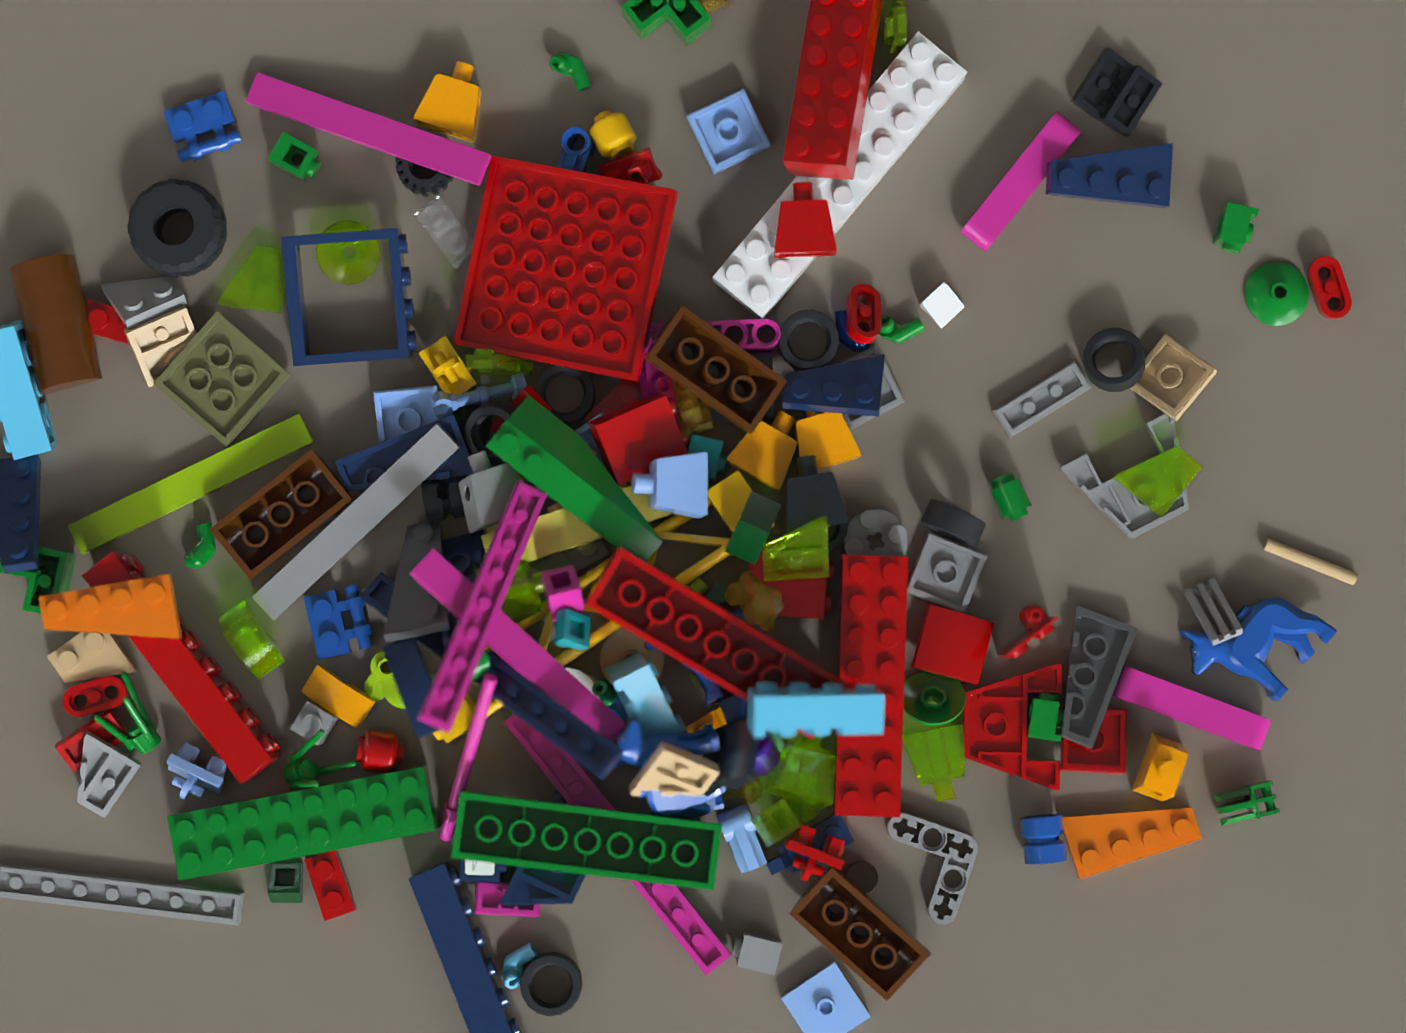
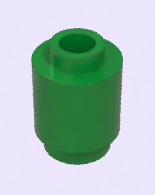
M1013 472L989 482L992 487L990 493L1003 519L1009 517L1011 522L1029 514L1026 508L1032 506L1020 479L1015 478Z

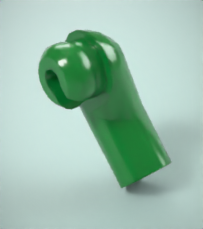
M890 316L881 317L879 335L895 343H903L925 331L919 317L905 324L891 320Z
M603 678L602 681H597L592 687L594 695L606 706L612 705L618 697L614 686L606 678Z

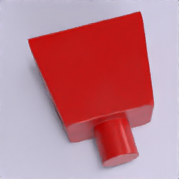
M812 182L793 183L794 201H781L774 258L836 256L837 245L827 200H813Z

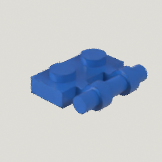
M225 91L163 111L173 141L176 144L185 140L188 142V147L177 151L181 163L191 159L194 162L204 159L205 154L217 150L224 152L230 150L231 145L242 142L238 130L226 134L224 127L235 124L236 121ZM211 131L215 132V138L199 143L197 136Z
M357 584L345 587L347 600L339 602L337 590L304 597L319 660L352 652L349 640L357 638L360 650L372 647L369 634H372L370 624L367 625L363 611L365 602L359 595ZM350 610L354 628L346 630L342 612Z

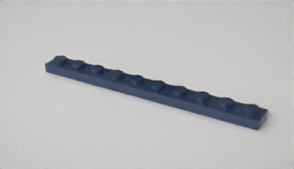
M380 573L360 597L366 604L387 619L395 582L383 573ZM441 632L415 637L417 642L442 660L446 649ZM488 652L490 665L486 674H493L497 677L492 698L603 780L624 755L623 751ZM484 675L472 681L480 689Z

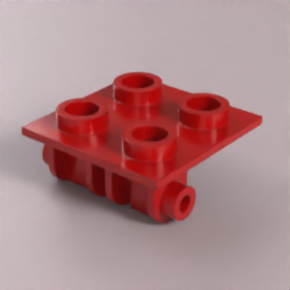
M1026 606L1022 608L1019 612V619L1028 632L997 656L1000 658L1009 657V659L1017 658L1029 649L1026 643L1032 638H1035V640L1038 638L1042 639L1055 629L1052 623L1059 618L1057 616L1048 617L1039 606Z

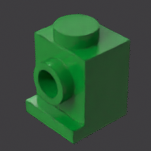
M284 131L267 158L272 165L303 182L306 181L308 176L314 178L322 163L318 160L320 153L316 149ZM296 156L304 157L300 166H296L293 163Z
M1227 202L1223 205L1213 244L1222 246V251L1240 254L1241 247L1245 245V242L1249 243L1251 240L1254 224L1250 223V220L1258 216L1259 209L1232 202Z
M1039 693L1038 699L1030 698L1027 714V737L1061 742V735L1055 734L1056 728H1061L1064 713L1063 709H1059L1058 695Z

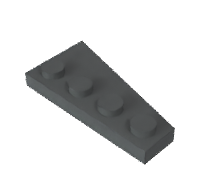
M439 521L407 526L383 634L386 642L451 629L449 610L409 575L432 549L444 558L442 526Z
M1078 605L1075 607L1061 737L1092 749L1137 628Z

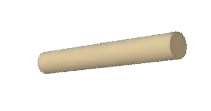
M1269 538L1264 543L1263 550L1351 585H1354L1357 580L1358 573Z

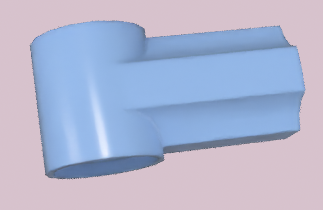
M746 803L716 815L718 822L722 824L721 830L726 842L729 841L741 873L767 864L755 834V824Z

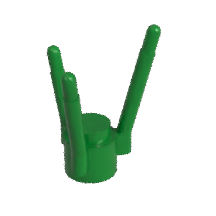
M122 672L121 677L135 704L134 706L127 696L122 699L136 722L128 729L130 736L127 737L100 715H96L94 719L122 741L129 751L136 748L140 754H145L160 743L161 737L156 732V727L150 720L128 674Z
M319 729L297 752L288 756L290 762L285 765L283 776L290 789L317 787L319 782L313 781L314 777L356 766V761L352 760L316 768L312 760L302 758L324 735L325 731Z

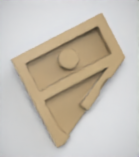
M184 305L129 330H124L148 387L155 385L153 383L167 365L171 364L197 334L187 308Z
M81 632L47 656L65 683L119 675L122 672L133 673L137 670L113 634Z
M661 742L629 785L630 795L641 796V791H660L661 796H674L677 794L702 796L719 775V766L702 757Z

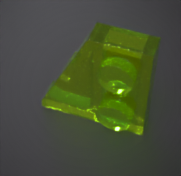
M888 0V17L885 18V24L883 25L884 44H889V53H900L904 49L907 40L906 5L904 0Z
M256 245L218 299V305L281 314L285 288L282 249Z
M476 349L474 350V355H466V368L472 375H514L518 373L533 375L532 361L496 355L494 350Z
M1177 446L1115 474L1112 479L1159 517H1163L1203 466Z
M821 516L763 546L764 581L829 577L826 516Z

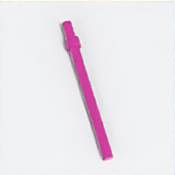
M493 674L484 675L449 801L444 803L441 814L443 822L439 833V838L443 841H450L457 820L460 791H465L496 685L497 677Z

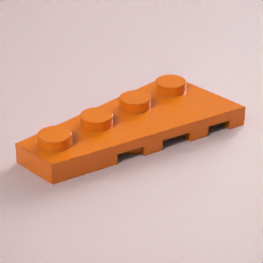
M171 574L39 597L43 627L47 630L182 639Z
M1191 807L1062 816L1063 834L1079 879L1203 839Z

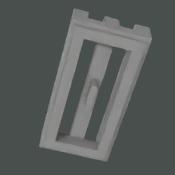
M1215 578L1209 579L1208 584H1197L1196 589H1185V596L1213 646L1243 634L1242 626ZM1209 592L1213 593L1221 610L1223 611L1230 626L1232 627V630H1228L1215 604L1209 596ZM1197 597H1202L1222 634L1216 635Z

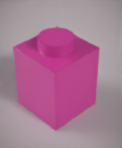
M573 564L541 572L545 599L552 621H557V611L564 608L584 614L581 587Z

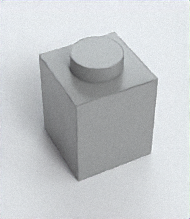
M313 700L306 701L290 729L308 740L319 729H323L325 731L324 735L315 743L316 745H322L339 718Z
M744 931L742 939L736 938L732 957L737 958V967L775 976L782 948V940Z

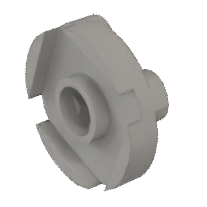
M880 509L866 510L849 522L848 532L843 540L844 550L847 555L904 556L907 550V531L901 521L890 512ZM877 532H880L882 535L881 541L885 545L882 548L876 547L874 550L868 548L870 542L866 538L868 535L874 536Z

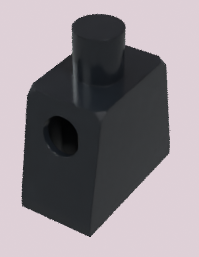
M815 455L796 458L799 477L786 480V533L848 523V515L833 473L825 472L818 474Z

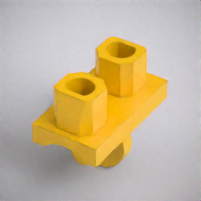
M446 336L419 352V355L443 392L457 395L465 393L478 385Z

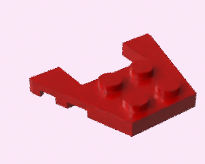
M1053 664L966 691V702L963 709L962 757L1047 788L1060 790V761L1027 760V700L1029 692L1062 693V664Z

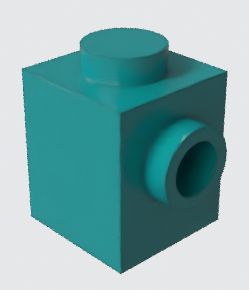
M692 434L688 454L708 453V480L715 481L716 474L723 475L727 456L721 455L723 441Z

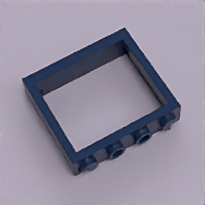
M401 228L281 237L293 366L409 358L412 356V350H417V338L415 330L410 331L409 318H414V305L412 298L407 299L406 286H411V272L409 266L404 267L403 254L408 253L406 234H401ZM389 239L398 348L310 354L300 245Z

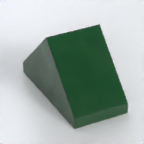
M751 492L725 552L755 565L781 504Z

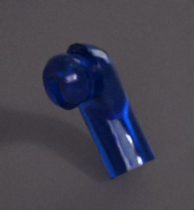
M846 310L836 311L835 320L839 342L854 352L869 349L871 343L860 344L848 335Z

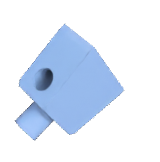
M708 453L666 457L652 461L649 464V474L634 473L632 475V492L649 494V508L691 518H702L708 515Z

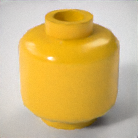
M606 110L594 118L595 123L590 128L589 135L602 157L615 159L624 156L627 152L633 151V144L637 136L623 113H611L610 110Z

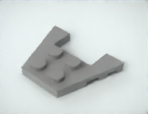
M1163 414L1144 424L1159 455L1104 483H1101L1087 454L1059 467L1061 472L1129 539H1133L1189 510L1184 472L1179 455V441L1174 424L1175 420L1167 414Z

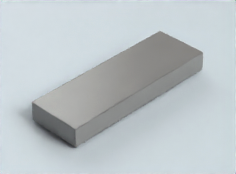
M1073 361L992 411V413L1010 439L1091 389V386L1076 362Z

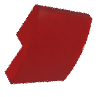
M927 604L911 666L971 685H978L994 623L954 610Z

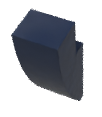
M415 637L398 640L382 647L418 739L439 731L440 729L417 719L431 687L432 675Z

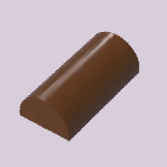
M47 255L13 265L10 268L39 393L47 395L103 379L74 255Z
M683 305L666 322L644 356L646 361L748 434L754 432L787 382V380Z
M311 448L209 530L251 580L352 500V496L346 491L343 483L327 463Z
M832 866L825 870L823 877H818L790 911V915L886 1001L891 998L931 954L915 937L843 873Z

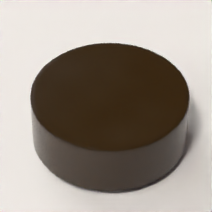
M867 861L852 863L845 874L865 894L871 892L878 883L877 870Z

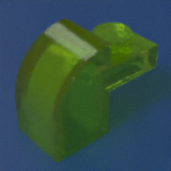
M245 600L218 619L224 629V637L241 661L258 679L286 661L275 640L261 627L252 608Z
M799 788L751 818L750 821L765 845L769 847L801 827L800 823L805 824L816 817L817 813L802 789Z

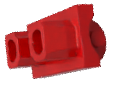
M650 148L627 152L624 156L602 162L597 167L601 176L643 184L660 180L663 176L653 160Z
M799 823L792 838L787 837L784 847L808 857L806 861L795 857L792 866L802 870L800 879L807 882L811 873L823 877L825 868L816 865V860L841 870L844 863L841 856L845 841L828 834L822 850L811 846L816 829Z

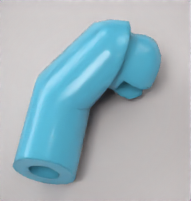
M531 942L505 957L501 979L506 988H517L521 982L524 964L538 957L537 950Z

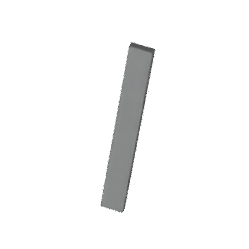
M437 423L252 596L253 600L274 621L461 446Z
M0 863L1 898L237 926L241 924L244 892Z

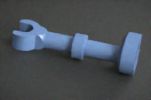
M523 373L511 375L510 382L487 388L485 385L477 386L474 391L457 395L448 394L443 391L435 392L432 394L435 405L443 404L433 407L437 418L442 419L456 411L458 407L475 403L485 405L489 403V400L512 395L514 400L522 389L527 387Z

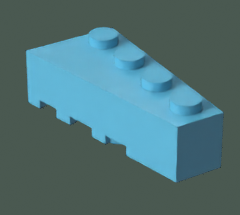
M22 320L0 325V422L3 423L6 433L3 434L5 449L8 453L12 452L14 460L52 451L57 446L48 405L46 402H40L39 397H42L43 394L38 391L28 344L23 332Z
M639 651L605 669L629 718H637L642 729V735L659 733L682 734L687 731L679 713L673 715L669 704L673 703L665 685L659 687L655 676L659 675L651 657L645 659Z
M757 682L756 687H748L747 728L754 738L765 737V730H770V733L779 734L780 737H792L794 734H797V730H804L803 733L812 736H826L830 734V729H837V734L840 735L883 734L885 694L880 689H876L874 684L861 683L856 684V689H843V684L824 683L823 688H810L809 683L793 682L790 683V688H776L777 683Z

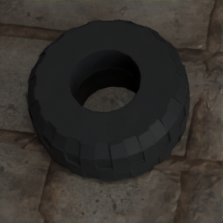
M179 179L157 182L143 191L131 207L127 224L130 243L139 258L155 271L174 277L196 275V273L209 268L222 253L228 233L225 214L216 198L200 185L188 180ZM181 211L191 213L194 228L188 240L178 245L166 244L162 237V227L168 216Z

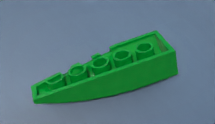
M529 395L487 444V448L616 548L620 545L643 560L648 561L663 541L582 437Z

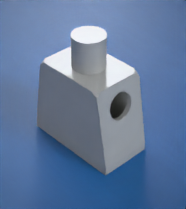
M486 451L468 457L474 474L459 482L460 494L470 533L499 523L515 482L519 480L514 469L508 463L492 468Z

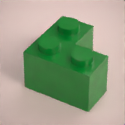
M628 0L621 6L623 17L641 40L666 21L686 46L711 28V17L698 0Z
M39 547L38 569L5 573L0 562V573L29 578L22 610L41 614L40 596L69 591L76 553Z

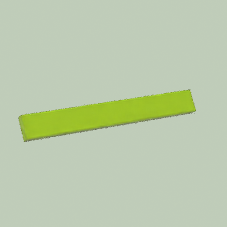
M299 413L68 525V528L80 553L84 555L315 442L302 415Z

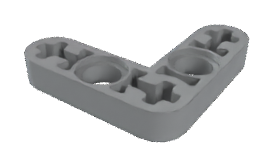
M900 812V817H890L887 821V831L894 840L943 857L928 902L927 911L934 922L942 925L949 924L958 913L977 856V842L967 833L908 813ZM902 818H906V824L917 829V822L922 823L923 825L917 834V842L911 841L914 834L909 832H903L901 836H898L897 830L893 827L894 822H900ZM930 828H935L941 833L940 843L933 847L927 846L923 841L925 831ZM947 833L953 834L950 840L956 843H962L963 839H967V845L971 847L970 853L964 852L963 856L960 857L958 856V850L948 846L947 853L943 852L942 849L947 843ZM951 869L959 871L962 877L960 884L954 888L946 886L943 880L945 873ZM939 888L948 893L957 894L955 900L951 897L948 898L947 907L951 909L950 914H943L942 918L937 917L938 912L934 909L935 904L941 905L944 898L943 894H938Z

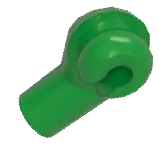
M561 52L550 58L549 65L551 69L572 77L577 92L592 87L583 61L580 58Z
M212 523L196 525L198 543L184 556V562L188 568L199 569L204 567L215 554V538L209 530L212 527Z

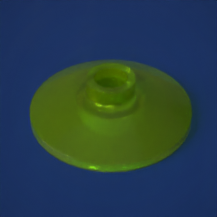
M345 220L332 224L323 233L370 229L362 223ZM378 240L317 244L316 258L320 269L329 279L340 284L353 285L365 281L375 272L380 261L381 253ZM348 247L354 248L356 252L352 259H347L344 256V251Z

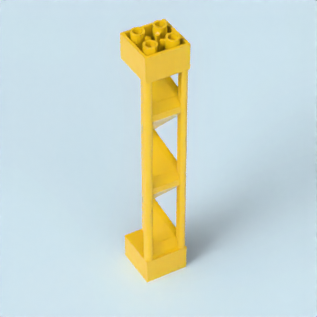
M736 471L708 490V507L713 506L731 535L752 492L739 471ZM674 514L653 528L660 539L720 547L675 577V579L687 585L731 555L725 552L730 539L671 533L692 519L691 517ZM658 549L654 552V554L651 556V558L647 561L648 563L652 564L653 566H654V563H655V559H656V556H657ZM610 558L578 578L581 592L596 583ZM545 600L514 622L522 630H525L547 615L539 645L547 651L554 621H552ZM583 604L584 611L596 612L595 610L586 606V604ZM609 621L590 634L589 648L579 651L570 647L554 659L564 667L621 629L622 626ZM487 644L485 645V649L491 653L493 650ZM467 692L451 731L447 733L439 730L433 733L438 741L444 739L446 743H449L469 730L476 705ZM492 699L486 718L504 706L495 699Z

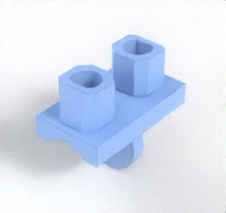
M184 743L176 755L171 753L166 761L169 764L168 771L187 779L184 780L175 776L172 785L181 788L179 798L186 801L190 794L202 798L205 789L196 784L220 795L224 788V776L227 765L223 760L214 756L211 757L205 769L195 765L201 751L188 743Z

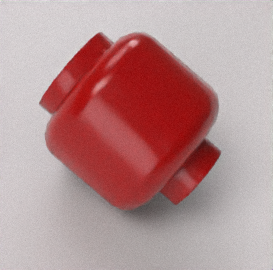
M369 730L366 732L365 737H359L356 762H361L362 769L365 771L378 773L393 772L395 763L402 764L404 745L398 744V736L394 732Z

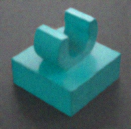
M567 608L557 611V621L553 625V628L556 629V639L553 640V644L563 648L571 647L579 651L589 648L590 617Z

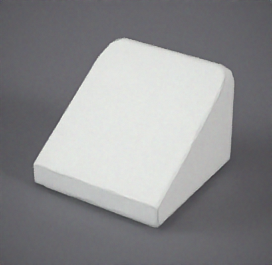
M945 282L920 304V307L941 329L965 307Z

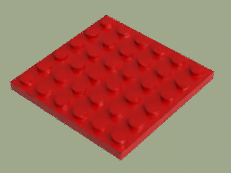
M492 155L453 344L639 382L679 191Z

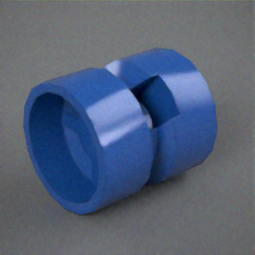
M1043 814L1020 818L1022 837L1028 839V842L1023 845L1025 864H1049L1067 860L1065 842L1059 839V835L1064 832L1062 814Z

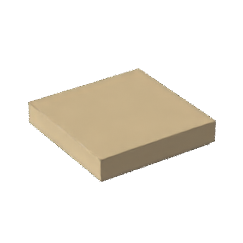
M1165 333L1145 357V370L1142 377L1130 389L1177 422L1216 375L1217 370Z

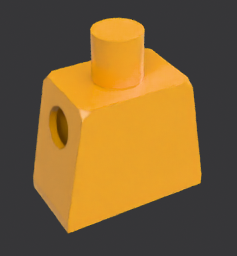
M456 61L451 77L439 73L435 75L413 119L416 125L465 141L475 142L482 91L479 86L470 83L474 71L472 65Z
M779 410L771 426L760 421L752 434L747 433L729 454L726 462L779 492L798 443L787 436L796 419Z
M805 410L807 418L795 421L798 458L815 455L818 470L861 457L860 450L841 413Z
M1152 733L1132 791L1161 802L1173 798L1188 759L1189 753L1184 745Z

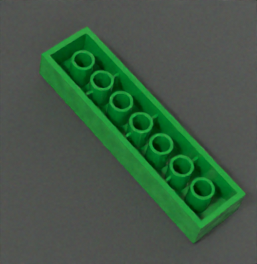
M428 765L167 816L178 880L436 831L439 828Z
M461 790L451 858L714 890L722 824Z

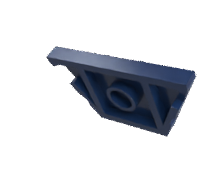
M557 790L554 791L549 801L568 804ZM518 866L500 904L504 906L572 904L586 875Z

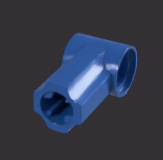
M579 127L569 128L564 132L561 139L562 151L557 168L586 173L589 159L594 154L596 146L588 132ZM584 136V147L579 151H574L572 147L574 140L577 137Z

